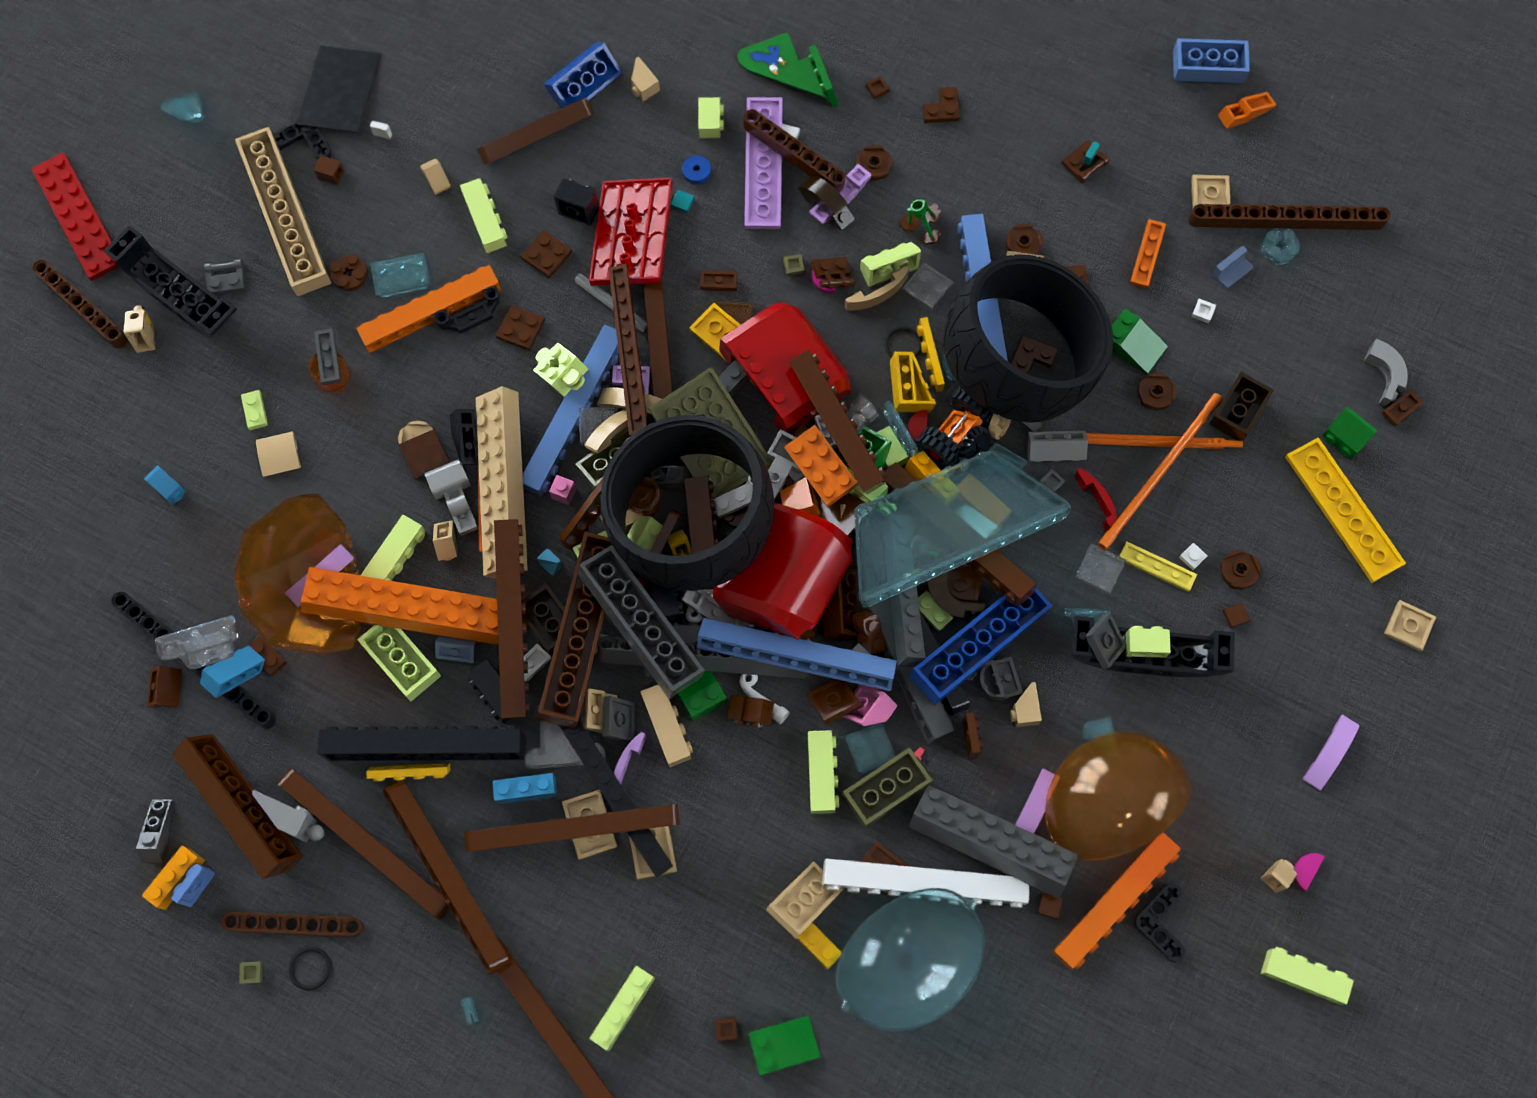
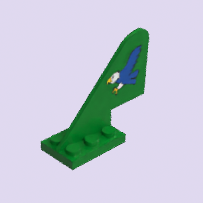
M787 32L745 47L739 51L738 60L747 71L825 98L826 102H831L832 107L839 105L816 45L809 47L811 52L808 55L809 57L798 60Z

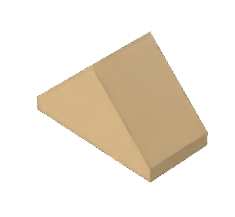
M436 158L420 165L435 195L451 188L442 166Z

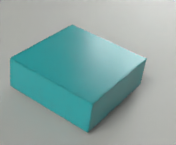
M1095 141L1092 143L1084 157V164L1090 165L1098 152L1099 143Z
M677 190L670 204L671 208L688 213L694 201V196Z

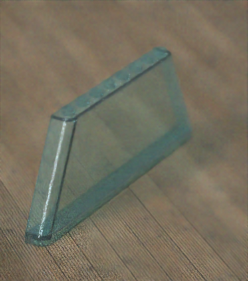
M993 450L982 451L971 459H964L957 465L945 467L941 472L929 474L925 479L918 482L913 481L908 486L902 489L897 488L886 496H879L870 503L860 504L854 509L859 601L863 607L872 606L1059 522L1070 514L1072 507L1067 500Z

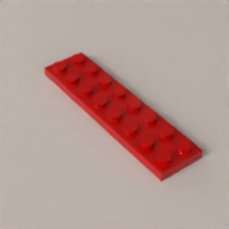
M63 152L31 168L88 278L92 281L118 268L104 253V250L112 241L65 153Z

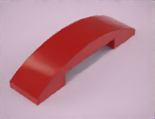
M1079 468L1074 477L1083 492L1090 489L1106 516L1102 525L1107 532L1118 519L1114 504L1101 483L1090 473Z

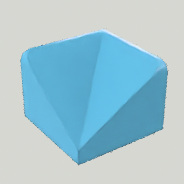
M546 549L537 558L539 564L552 576L563 567L561 560L549 549Z

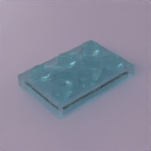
M424 252L370 263L377 298L431 287Z
M891 400L884 403L885 410L883 413L888 425L892 426L898 441H902L901 445L908 458L913 457L919 453L918 448Z

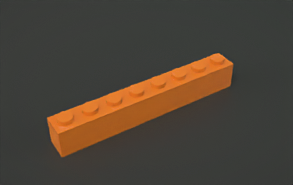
M490 265L483 266L471 274L463 275L454 282H448L437 290H432L420 298L411 300L408 304L398 306L389 313L381 314L370 322H364L356 329L368 352L371 353L434 323L436 312L443 310L448 315H451L484 299L486 288L495 287L499 292L501 287Z
M1164 832L1158 834L1051 953L1069 970H1072L1074 967L1079 969L1086 961L1083 957L1088 952L1092 954L1099 947L1097 942L1100 938L1106 939L1113 931L1110 927L1115 922L1119 924L1126 917L1124 912L1127 908H1134L1140 901L1137 897L1142 892L1146 894L1152 888L1151 882L1154 878H1161L1166 872L1164 867L1168 863L1172 865L1179 858L1177 853L1181 848Z

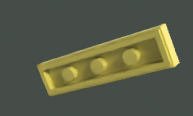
M1127 541L1118 557V560L1188 593L1197 577L1196 573Z

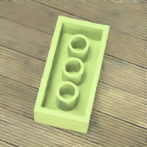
M374 625L357 639L410 701L414 700L441 677L439 672L399 628Z

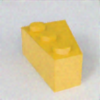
M894 352L890 359L894 412H919L922 410L931 412L936 402L934 398L932 399L928 390L929 386L921 375L922 371L914 353Z

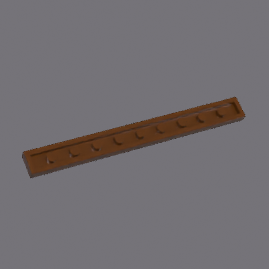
M627 264L610 267L609 276L628 430L631 437L634 433L648 425L629 270Z

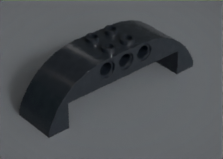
M130 225L104 250V253L141 288L206 337H213L237 312V308L224 297L219 299L150 246L144 236Z
M1074 616L1071 656L1084 664L1102 668L1086 638L1087 633L1094 626V618ZM1118 627L1126 643L1125 633L1129 630V628ZM1214 630L1210 636L1170 632V654L1166 658L1126 657L1125 648L1107 670L1169 677H1209L1228 674L1234 671L1235 632Z

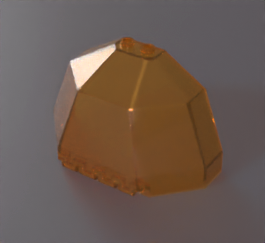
M302 494L287 498L244 530L233 576L242 614L270 647L325 655L354 648L362 622L301 612V605L297 607L285 594L288 589L308 573L309 567L314 568L340 544L348 552L349 548H353L351 535H345L347 531L345 523L319 494ZM351 551L349 553L354 559L340 572L359 575V570L353 571V567H357V561L354 551Z

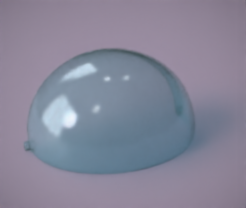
M928 888L900 896L873 913L851 936L837 964L836 987L843 999V1004L841 1005L845 1012L852 1011L859 1020L872 1028L890 1032L908 1031L925 1026L949 1012L961 1001L973 985L984 958L985 934L981 920L974 909L977 906L974 900L970 899L968 901L960 894L949 889Z

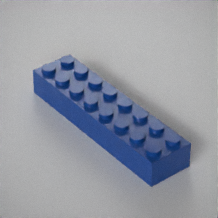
M1037 588L1019 607L1014 603L1008 602L1005 595H1003L914 667L909 677L935 706L1044 617L1053 605Z

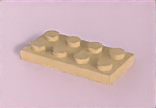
M814 861L766 909L796 939L843 890L840 887L839 891L827 890V886H822L823 870Z

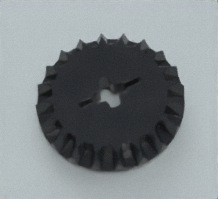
M974 427L963 439L957 456V466L960 471L971 473L977 467H980L981 462H984L991 443V435L985 427Z

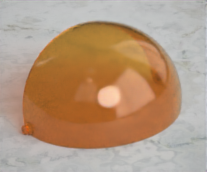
M1132 731L1107 733L1081 745L1062 763L1047 793L1045 804L1046 824L1053 842L1078 854L1077 859L1101 860L1123 855L1149 843L1178 819L1190 798L1191 782L1182 765L1181 758L1176 756L1158 740Z

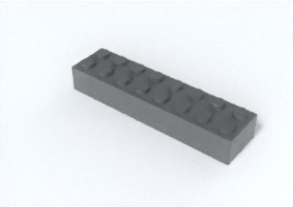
M612 545L579 565L578 576L669 699L702 677L705 671Z
M931 785L927 786L909 825V828L1057 898H1060L1078 857V854Z

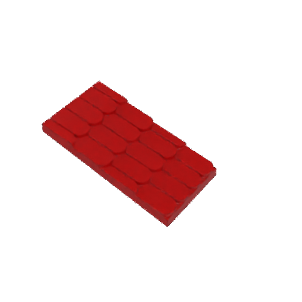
M672 177L603 181L589 277L590 286L611 285L609 268L623 264L628 266L630 284L661 283L673 191Z

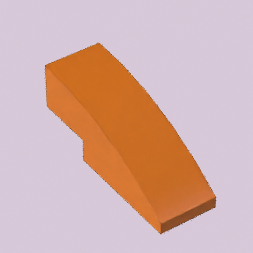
M1263 92L1241 98L1238 103L1225 106L1218 114V117L1226 129H1229L1268 112L1276 107V103L1268 92Z

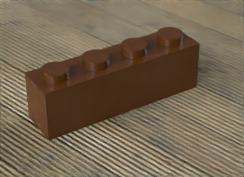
M708 476L684 479L692 554L709 549L720 542L719 537H716L715 531L718 530L717 518H714L713 511H716V502L712 500L711 494L714 492V484Z

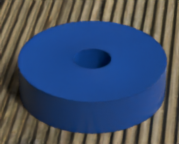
M698 155L691 156L683 163V176L688 182L701 184L709 179L711 166L706 158Z

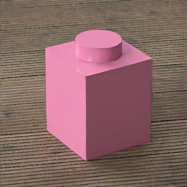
M556 475L549 493L553 500L570 505L577 488L574 481Z

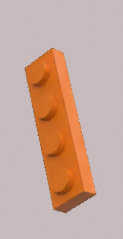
M1151 219L1148 220L1129 285L1143 289L1148 288L1166 227L1165 223Z

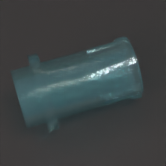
M473 996L462 999L460 1004L464 1011L466 1025L472 1023L470 1014H472L474 1022L480 1021L474 1003L476 1000L473 999Z

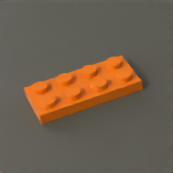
M813 425L784 446L827 507L859 485L816 425Z

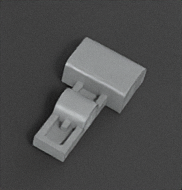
M781 429L767 452V458L773 460L768 472L772 482L774 500L783 488L791 470L798 474L802 473L784 448V446L797 437Z
M459 459L424 473L434 498L438 500L445 497L460 536L478 530L463 489L470 487L471 484L463 465H460Z

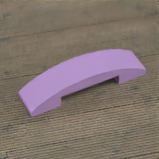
M857 164L846 175L844 188L839 193L848 204L861 191L872 174L860 164ZM818 204L809 211L821 224L831 219L828 213Z
M340 544L314 568L340 572L354 557ZM307 574L285 592L297 607L301 605Z
M1342 714L1318 757L1311 764L1302 780L1320 791L1342 760L1360 725Z
M643 732L639 733L627 745L619 758L614 775L620 784L622 783L632 753L640 755L646 740V735Z
M1042 768L1015 823L1016 826L1034 834L1061 777Z

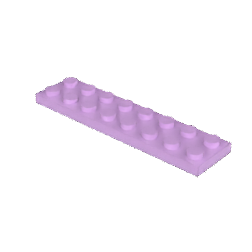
M747 97V110L754 109L782 128V98ZM747 131L745 229H781L782 156Z

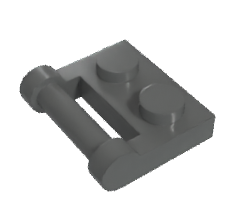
M242 259L229 263L215 265L209 263L204 265L207 290L214 295L245 291L244 264ZM237 269L235 273L213 275V272Z

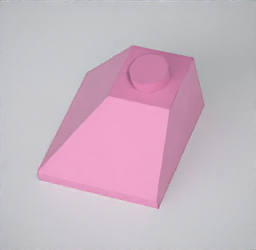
M859 684L853 693L861 707L842 717L862 726L886 722L898 705L885 692Z

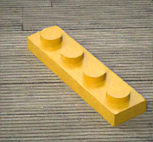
M927 317L920 318L917 333L919 337H922L921 349L923 353H926L927 370L930 369L931 372L929 376L930 384L934 386L936 392H941L944 389L945 383Z
M450 763L371 766L366 772L367 779L373 778V781H383L386 778L392 777L393 780H403L405 777L412 776L413 779H423L425 776L443 778L451 771Z

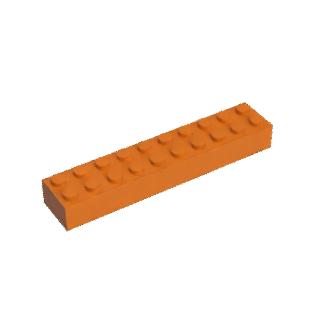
M309 567L301 598V612L499 645L497 599Z

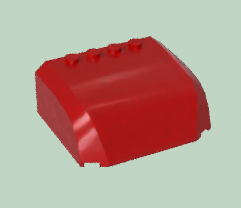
M784 302L771 305L720 339L719 351L729 365L736 359L776 412L774 425L778 430L781 429L792 434L797 430L799 424L805 425L814 419V416L819 415L789 363L790 360L809 350L812 354L816 353L821 362L818 364L820 369H825L830 377L827 381L830 386L834 385L840 394L837 396L839 401L852 392L848 370L807 316L796 306Z
M774 503L771 531L762 551L754 562L741 574L739 573L732 580L714 587L713 599L728 617L799 640V636L806 630L813 629L822 616L852 561L851 544H853V541L841 529L821 517Z

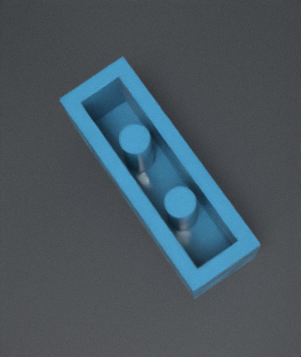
M248 645L243 649L236 650L234 654L228 657H223L219 662L205 667L202 671L200 684L217 698L260 674L265 659Z
M553 773L493 781L494 801L497 804L558 797L556 777Z

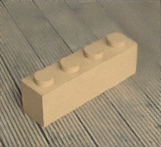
M659 685L640 691L669 768L692 759L690 753H693L690 742H685L683 737L686 731L682 723L678 724L676 717L679 716L676 706H671L669 698Z

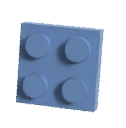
M199 864L192 866L187 871L186 878L182 884L177 885L174 889V895L171 899L178 904L192 907L216 873Z

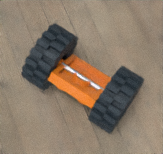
M961 386L950 398L949 402L950 406L953 407V411L939 429L935 430L934 427H927L914 443L916 450H919L918 453L924 451L941 471H946L947 473L952 472L957 466L958 451L968 432L976 426L987 428L994 414L974 401Z

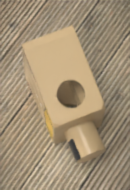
M135 306L133 311L125 313L124 334L137 353L155 350L153 322L146 313L145 307Z

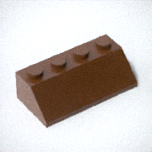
M850 562L823 612L824 638L837 641L857 640L858 632L854 629L852 617L854 614L861 612L859 604L865 599L863 564Z

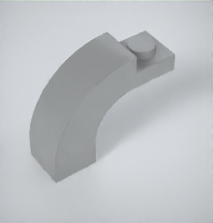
M1375 339L1367 352L1364 362L1377 367L1385 376L1386 387L1379 405L1386 407L1390 402L1393 403L1397 395L1405 389L1408 373L1401 355L1389 344Z

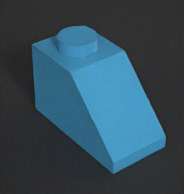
M158 465L144 478L147 483L172 505L180 501L186 493Z

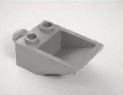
M253 790V796L277 829L306 843L309 838L312 841H318L323 838L324 829L320 825H316L318 820L312 818L313 814L300 806L294 809Z

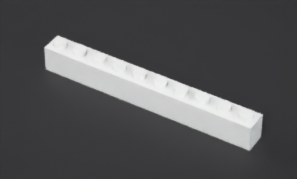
M835 859L824 860L822 886H827V890L839 891L840 887L848 888V892L859 893L861 889L868 890V894L879 895L880 891L888 892L889 896H900L903 893L909 894V898H921V895L929 896L930 900H941V897L949 898L950 902H961L962 899L970 900L969 903L982 904V901H987L992 906H1002V903H1008L1012 908H1022V905L1029 903V884L1012 876Z

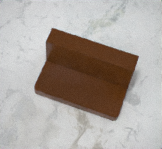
M157 666L150 670L148 708L160 706L178 707L181 669Z

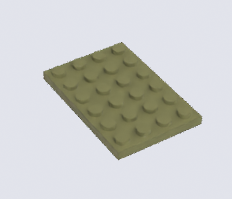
M712 367L648 408L655 421L681 415L704 416L721 421V423H725L738 431L753 445L765 466L773 463L771 459L767 458V452ZM691 454L679 457L692 478L708 476L710 481H713L714 492L711 493L712 499L732 491L747 481L749 474L743 468L723 457L709 454Z

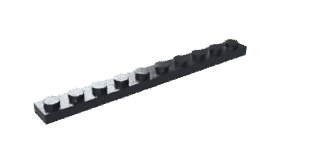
M578 720L576 729L559 725L612 810L618 812L636 809L581 722ZM650 829L627 832L656 878L674 867Z

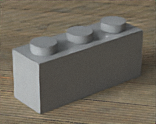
M1086 431L1028 432L1027 453L1029 461L1059 462L1061 460H1087L1088 438Z

